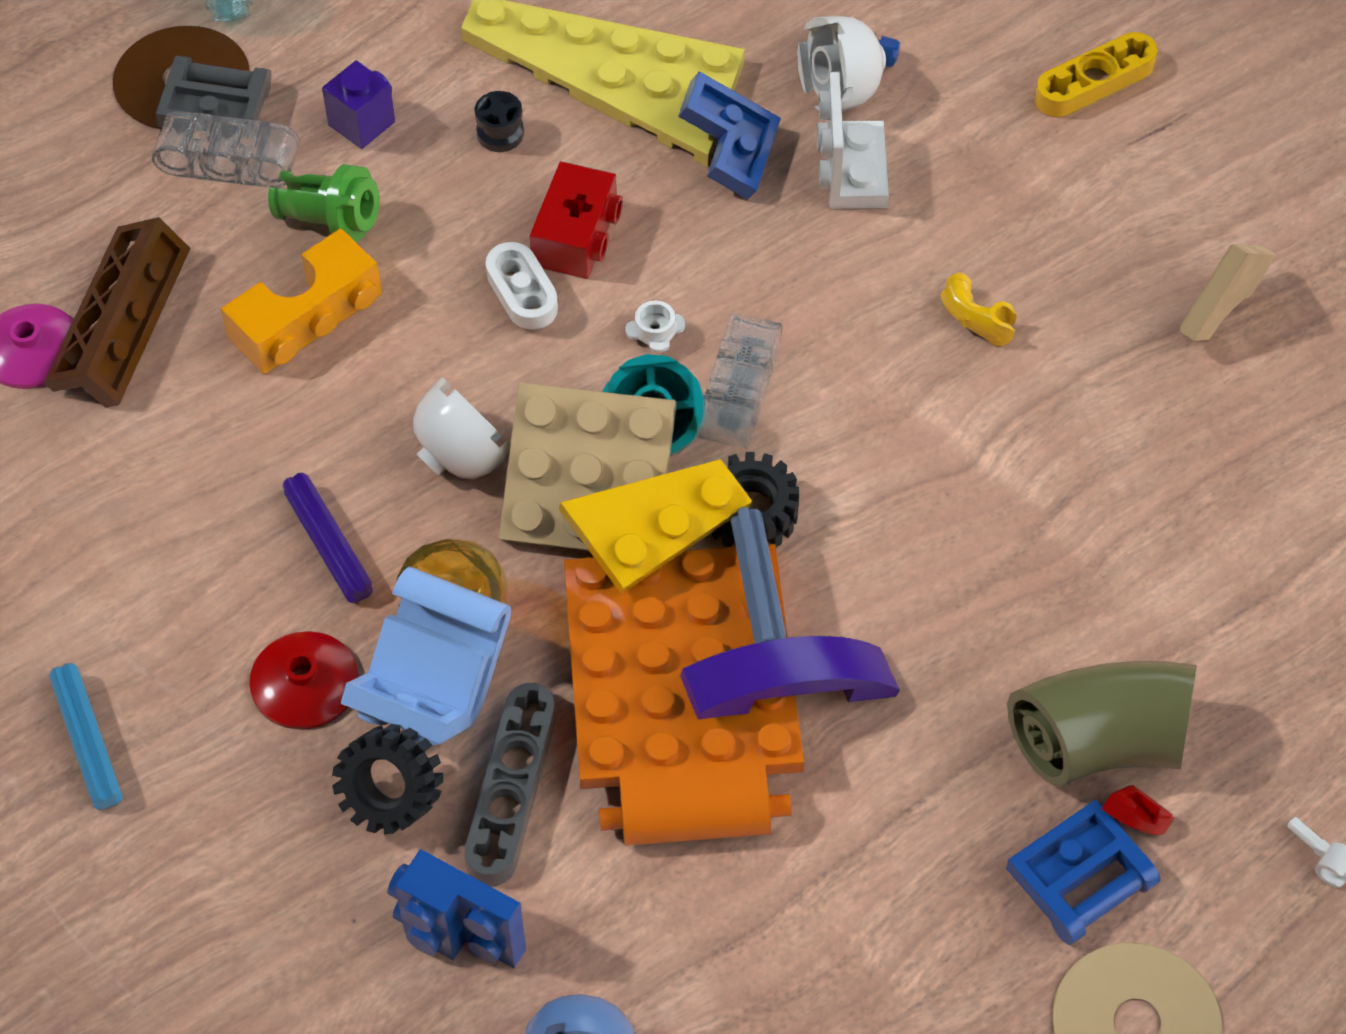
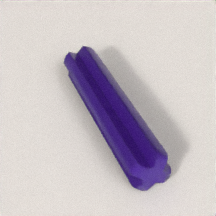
M300 472L293 477L286 478L282 485L284 495L347 601L358 603L362 599L370 597L373 593L371 579L309 476Z

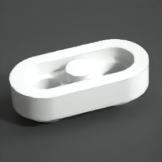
M506 242L495 246L486 257L487 279L512 322L521 328L529 330L541 329L552 323L558 312L557 293L533 252L527 246L517 242ZM509 272H516L513 276L505 275Z

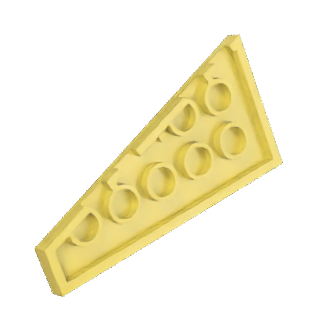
M473 0L461 27L462 41L507 64L519 63L532 70L534 78L548 85L553 81L569 89V96L629 127L639 125L657 135L658 142L671 149L678 145L693 153L694 160L706 167L710 164L718 139L678 117L688 86L693 77L700 71L735 91L745 61V49L506 0Z

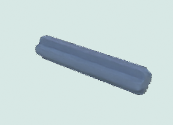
M740 508L738 513L731 517V525L754 643L787 638L762 513L758 509Z

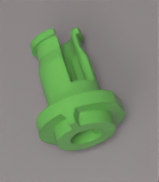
M342 164L333 176L318 174L294 176L289 171H280V180L285 182L287 189L269 187L268 204L274 218L286 220V217H293L304 223L328 225L331 234L341 228L355 242L360 241L366 232L373 227L378 216L380 204L378 186L372 179L369 170L365 167Z

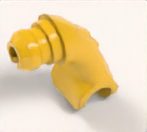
M961 272L949 276L946 281V287L940 294L941 302L946 311L964 328H968L983 337L995 347L1007 345L1013 339L1015 331L1011 326L1016 323L1017 318L1013 306L1004 301L995 303L991 308L980 306L974 303L973 295L970 291L972 282L969 276Z

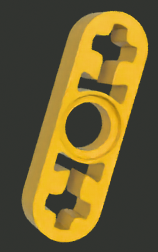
M1129 32L1044 72L1037 82L1035 94L1037 108L1048 116L1064 117L1148 77L1153 72L1158 52L1156 42L1144 33ZM1097 68L1105 71L1109 77L1104 80H1092L1084 72L1088 69Z

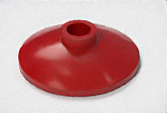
M303 631L285 635L269 644L259 654L252 666L249 685L252 699L264 717L279 726L302 730L323 726L339 717L348 708V706L340 704L346 683L358 678L359 675L352 653L342 642L324 633ZM299 668H311L310 671L304 675H296L293 673L295 670Z

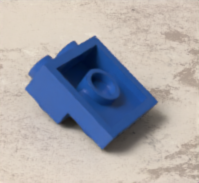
M422 849L419 850L410 865L404 863L394 873L387 890L388 895L398 900L393 911V918L403 923L406 939L416 949L431 956L439 952L454 960L466 942L470 951L480 959L491 964H496L499 960L512 968L516 967L526 951L520 902Z

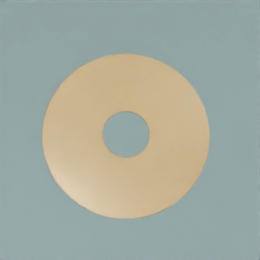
M1117 943L1088 953L1079 959L1065 974L1057 989L1053 1004V1027L1055 1034H1119L1114 1024L1115 1012L1123 1002L1133 999L1148 1002L1157 1010L1161 1021L1158 1034H1222V1018L1217 999L1202 975L1191 964L1176 954L1149 944Z

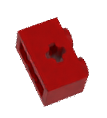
M562 161L559 162L529 235L530 250L543 269L588 279L595 261H603L609 235L606 232L610 223L615 225L618 223L623 206V196L617 195L616 174Z

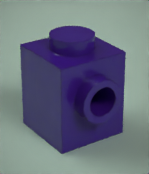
M357 60L322 87L328 126L360 149L366 147L395 123L390 82L382 73L376 70L371 71Z

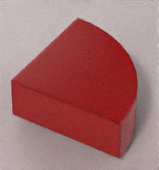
M1128 785L1111 793L1101 810L1123 824L1152 835L1165 834L1175 819L1172 813L1134 785Z

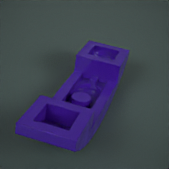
M835 636L790 637L755 643L698 661L683 668L680 674L697 719L749 714L754 700L843 690L847 701L855 702L897 697L900 691L880 647L857 639Z

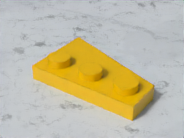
M718 459L560 502L558 509L622 594L730 521L731 517L738 513V509L743 507L749 508L752 500L723 461Z

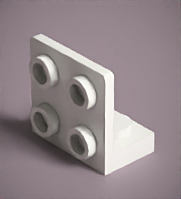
M829 72L828 90H819V120H826V122L817 123V151L821 152L822 158H827V160H819V188L828 189L829 209L888 208L889 190L884 121H842L839 72Z

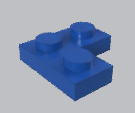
M699 71L690 81L678 117L719 140L707 177L740 196L749 199L758 189L781 118Z

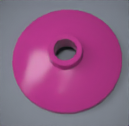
M25 304L1 313L0 384L19 389L44 386L43 382L73 319L61 309L46 304Z

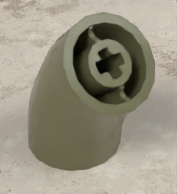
M1167 661L1116 662L1073 669L1044 678L1010 693L1007 711L1013 736L1023 756L1034 771L1047 783L1057 787L1096 772L1117 768L1164 767L1181 769L1197 665Z

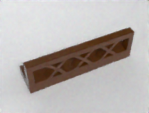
M160 217L117 227L43 382L53 392L83 387L105 408L120 405L191 249ZM135 241V243L127 250L130 242ZM79 360L76 369L70 370L72 365Z

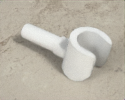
M1294 817L1287 827L1306 843L1315 854L1321 857L1315 867V873L1329 886L1341 888L1346 882V845L1338 842L1330 845L1299 818Z

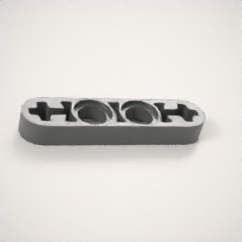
M538 683L521 684L515 687L506 699L465 845L464 856L469 875L488 886H498L505 883L513 876L516 870L555 725L556 711L553 695L545 686ZM530 703L539 704L540 711H535L530 723L531 733L522 731L524 726L522 710H527ZM514 748L526 749L533 755L532 762L520 770L508 768L502 762V758L505 753ZM507 796L518 801L520 808L513 817L499 819L489 812L490 804L499 797ZM491 833L500 836L498 841L500 859H495L491 867L482 866L481 856H487L492 843Z

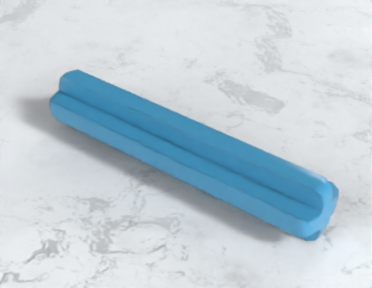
M66 663L62 667H55L51 670L49 678L93 806L97 810H105L111 806H116L122 801L123 796L78 667L73 663Z

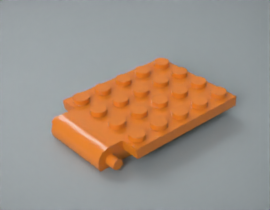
M768 544L786 636L788 638L776 544ZM736 547L686 550L622 594L594 557L565 559L564 570L580 788L592 789L617 786L620 788L621 807L599 808L600 830L623 829L624 846L771 835V818L792 816L790 794L769 795L767 775L804 772V755L796 695L754 700L749 714L697 719L680 677L683 668L698 661L735 648L755 644Z

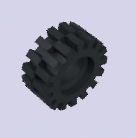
M746 452L745 461L741 462L737 453L728 456V469L744 491L758 492L770 498L772 502L770 508L761 513L767 541H770L771 544H776V547L780 546L783 535L789 538L793 533L794 524H797L799 486L796 487V476L793 472L787 474V465L781 460L775 466H772L773 456L766 453L763 454L762 461L755 460V452ZM731 520L710 533L715 540L722 535V545L725 547H732L735 542Z
M390 724L384 729L383 725L349 743V746L338 755L337 759L341 760V762L333 767L332 776L340 777L341 780L332 785L334 795L345 794L346 799L338 805L342 812H345L350 807L354 809L356 813L350 821L358 826L365 820H368L366 831L376 833L384 828V835L394 834L400 828L402 831L428 813L433 808L432 804L439 799L442 791L435 788L443 783V773H433V769L441 764L438 754L430 758L426 755L425 751L432 746L426 738L418 744L414 742L417 731L409 727L400 733V725ZM376 760H387L400 771L405 783V790L401 797H387L376 787L371 775V767Z

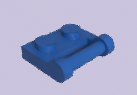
M1096 799L1009 858L1006 867L1007 871L1049 918L1053 929L1060 939L1068 945H1072L1085 936V928L1131 895L1139 890L1146 893L1160 882V875L1154 864L1109 814L1101 810L1102 806ZM1115 860H1118L1125 868L1123 874L1073 909L1062 898Z

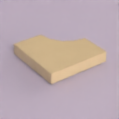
M1230 245L1181 324L1179 332L1193 341L1210 340L1227 315L1239 303L1251 297L1277 254L1263 245Z

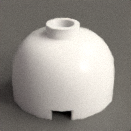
M831 15L815 17L807 22L803 29H811L807 42H799L797 51L798 72L804 92L808 94L814 89L819 97V90H828L829 72H839L842 111L858 107L866 102L877 90L886 65L885 51L876 35L864 22L853 17Z
M441 377L418 403L413 417L414 434L423 446L417 455L438 476L445 469L463 479H476L487 475L509 457L511 444L506 441L499 448L493 441H498L502 436L456 389L448 396L444 394L451 386Z

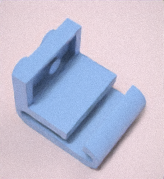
M408 567L402 572L393 589L392 594L401 597V602L397 615L391 614L384 619L369 672L346 683L340 704L358 710L357 716L366 722L376 725L398 724L404 730L410 727L418 732L414 739L415 742L419 743L426 738L432 745H437L468 729L478 718L510 621L511 606L416 568Z

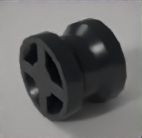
M492 91L483 95L476 102L474 108L479 143L482 147L493 152H507L516 148L524 137L523 111L520 100L517 96L506 91Z

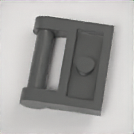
M176 55L156 111L157 125L165 128L252 140L264 99L270 91L271 70L255 67L253 71L199 64L193 63L191 57Z

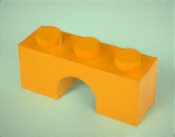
M341 228L301 254L306 282L310 287L305 293L294 297L279 296L270 291L260 281L220 308L227 338L263 375L277 365L289 362L299 350L318 337L330 334L337 324L356 311L368 308L378 296L383 294L378 263Z

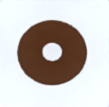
M175 26L161 29L141 38L122 55L113 74L114 95L121 108L138 122L159 129L179 130L159 127L156 120V111L165 87L162 76L166 69L172 66L175 56L191 57L193 63L249 71L248 61L244 52L230 37L210 28Z

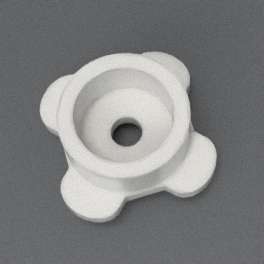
M657 300L648 301L637 309L635 321L628 322L625 331L629 339L640 340L649 345L652 352L662 353L669 349V341L673 336L684 331L685 320L681 315L675 314L669 304ZM657 326V327H660V328H659V329H652L651 327Z

